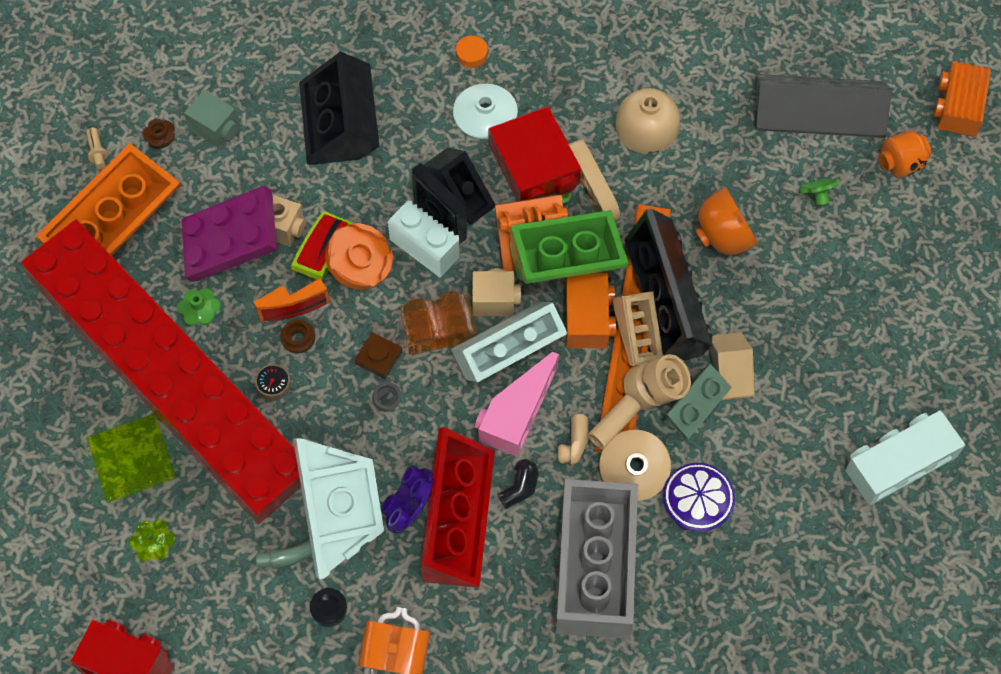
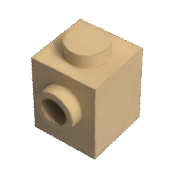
M273 195L276 241L291 247L295 237L300 238L306 226V219L303 217L301 204Z
M499 268L488 271H473V316H514V305H521V284H514V271H505Z

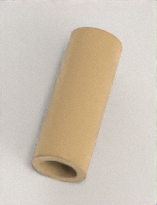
M625 395L587 434L589 440L596 447L604 449L641 410L639 403L631 396Z

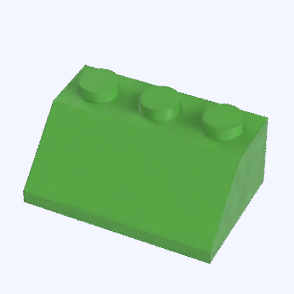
M611 210L511 226V258L517 278L526 284L628 268L629 262Z

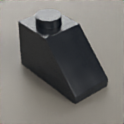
M447 147L424 164L466 206V219L470 225L495 207L496 204L466 151Z

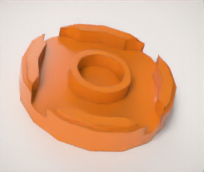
M354 223L343 228L341 227L333 234L326 245L325 259L328 270L338 282L348 288L365 290L372 289L383 282L392 268L393 253L391 249L389 250V246L386 243L387 239L381 232L372 226Z

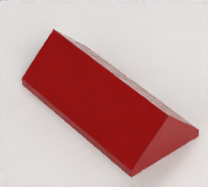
M445 427L439 428L433 485L430 493L421 563L423 582L477 588L480 587L495 450Z

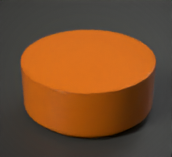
M471 35L459 40L456 45V58L461 65L467 68H477L486 62L488 46L482 38Z

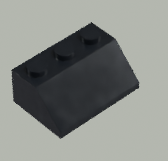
M340 51L299 82L308 165L360 160L380 147L370 64Z

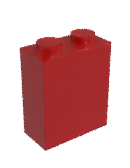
M549 106L488 128V145L517 202L548 197L558 192L561 194L569 193L580 184L581 167Z

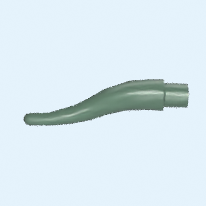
M310 539L295 547L272 549L271 552L256 553L257 568H282L307 559L312 555Z

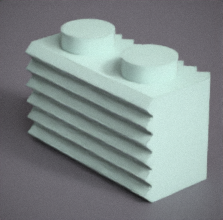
M407 201L389 219V240L438 277H441L460 258L459 235H454L453 231L449 232L448 227L443 228V224H438V220H433V216H428V212H423L422 208L418 209L417 204L412 205V201Z

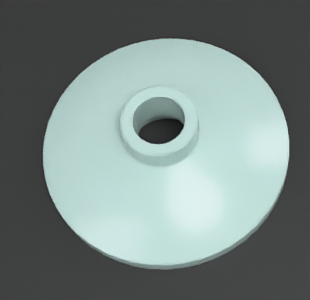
M477 84L465 89L457 97L453 107V116L457 126L467 135L478 139H488V128L515 119L518 113L517 104L513 96L504 88L494 84ZM484 103H487V104H490L491 106H489V107H487V108H483V107H481L480 105H481V104H484Z

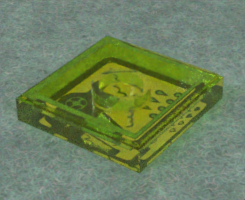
M155 414L86 437L107 503L177 479Z

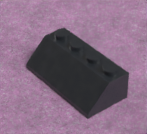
M647 209L624 240L640 292L653 291L663 356L668 354L676 355L682 361L701 357L713 345L712 331L704 320L702 300L700 295L695 292L692 282V269L690 264L686 262L682 251L681 235L676 231L671 218L654 209Z

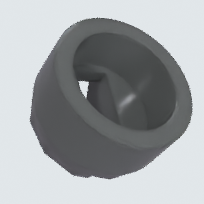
M382 382L377 385L372 395L375 407L385 412L394 410L401 400L400 389L391 382ZM391 391L394 396L382 405L379 400Z

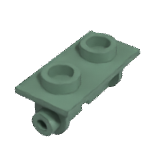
M708 363L692 382L687 395L678 399L671 409L665 413L666 419L663 423L671 430L678 428L689 439L732 387L712 364Z

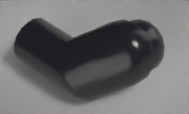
M522 459L516 463L514 469L517 472L514 485L498 493V498L505 509L531 497L535 492L539 471L536 464L528 459Z

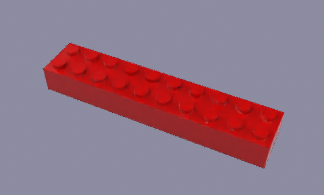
M77 219L20 262L27 278L258 525L301 488L295 448Z

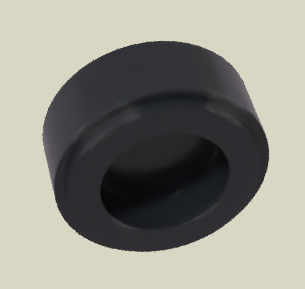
M321 589L314 594L310 601L312 618L321 626H336L344 620L347 614L346 599L336 589Z

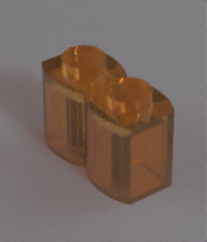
M450 292L442 295L440 299L435 301L417 298L410 300L406 305L400 307L401 321L409 354H419L441 348L454 347L477 335L472 308L467 294Z

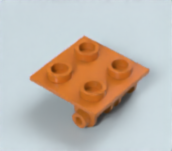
M562 195L495 205L503 270H515L510 254L511 226L568 217L567 209L563 207Z

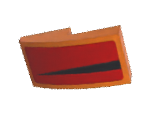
M319 278L291 295L282 285L253 303L260 321H277L309 313L330 303L327 287Z

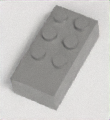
M565 479L555 634L630 639L634 617L638 484Z

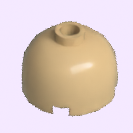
M643 88L632 92L622 101L616 114L615 127L618 137L630 150L641 154L666 150L675 142L680 130V112L675 101L665 92L655 88Z

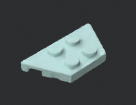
M295 438L293 441L316 578L323 579L342 561L348 560L355 555L366 542H371L384 532L373 459L302 438Z

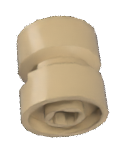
M670 354L630 368L624 378V391L626 395L634 398L639 403L641 410H648L681 399L687 395L691 386L690 373L686 364L676 355Z

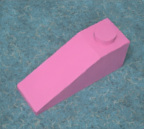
M551 352L495 396L487 410L481 409L475 423V428L478 429L479 442L518 457L557 371L559 354Z

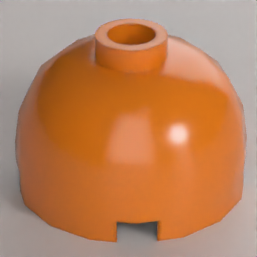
M726 187L713 192L703 201L698 212L701 227L696 232L705 248L712 244L719 253L730 256L744 253L758 244Z

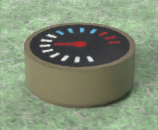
M269 364L258 371L255 377V385L261 397L266 400L276 401L284 398L289 393L291 379L288 371L283 366Z

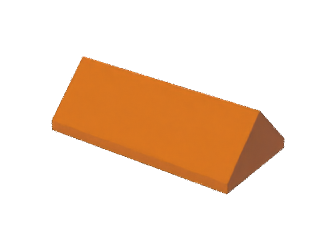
M129 143L36 235V239L43 245L77 219L112 256L181 186V183Z

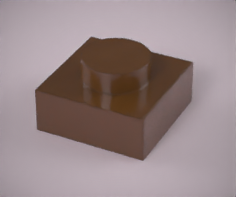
M372 332L354 360L356 365L386 379L403 351L401 346Z

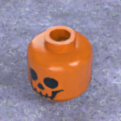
M913 130L904 131L884 140L881 148L882 152L879 153V162L884 171L890 170L897 178L909 176L922 171L927 166L928 159L931 157L930 144L925 136L919 135Z

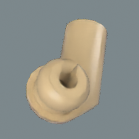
M577 414L571 418L570 445L561 444L558 446L559 463H570L571 466L580 461L589 441L587 435L589 433L587 416Z

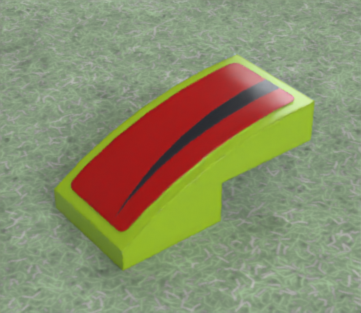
M323 211L302 242L291 264V270L316 280L319 278L323 280L329 272L325 259L326 245L338 229L349 226L353 222Z

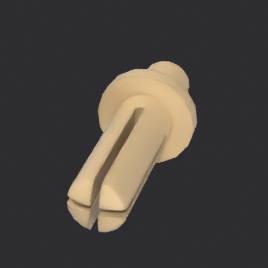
M91 127L86 130L91 150L88 153V159L90 162L95 163L96 169L102 170L106 167L104 160L108 158V153L101 146L98 130Z

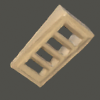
M653 291L612 298L616 319L630 366L640 365L662 357L663 351ZM638 305L639 311L632 312L631 306ZM642 318L643 325L634 326L633 319ZM646 332L647 338L636 340L635 333ZM650 346L651 352L638 354L637 347Z

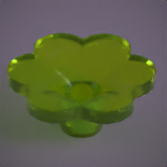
M156 520L152 523L149 521L140 522L136 527V533L129 538V546L136 550V557L143 562L149 561L152 558L157 561L165 559L168 555V548L175 543V535L168 531V524L164 520Z

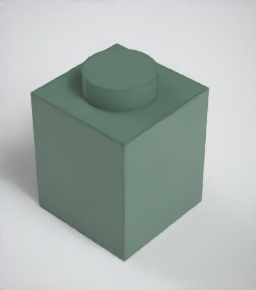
M205 90L184 112L188 129L218 148L226 140H232L238 132L239 122L235 108Z

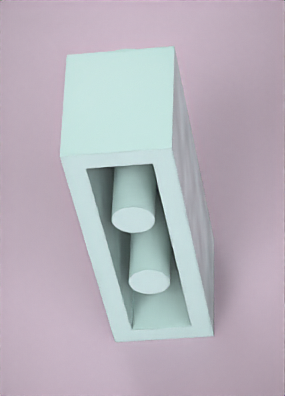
M538 302L455 346L451 351L465 379L479 382L568 333L553 302Z
M941 410L931 416L923 413L909 423V428L901 432L898 429H894L885 434L879 440L880 443L872 448L865 445L850 455L851 461L845 471L869 506L959 456L965 447V443Z

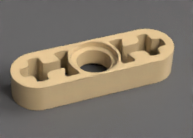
M582 139L569 143L581 167L580 184L582 188L586 187L589 192L586 195L594 211L611 210L614 220H620L621 216L617 201L586 143Z

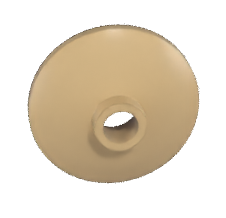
M627 430L617 434L602 450L599 461L600 475L603 482L638 484L637 501H643L652 498L664 488L670 476L671 460L665 445L656 436L642 430ZM633 458H639L643 462L641 471L631 469L630 461Z

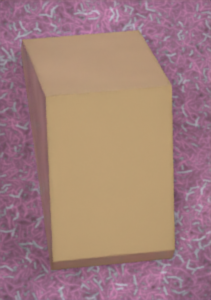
M742 332L712 335L713 345L709 348L712 365L732 387L722 400L754 397L753 348Z

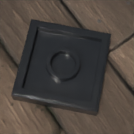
M419 163L412 169L414 205L417 204L418 209L422 208L423 212H428V216H433V220H438V224H443V228L448 227L449 232L453 231L454 235H459L460 245L467 239L466 206L422 163Z

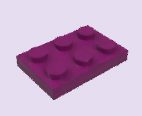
M265 185L181 219L185 278L191 282L199 281L277 250L272 190Z

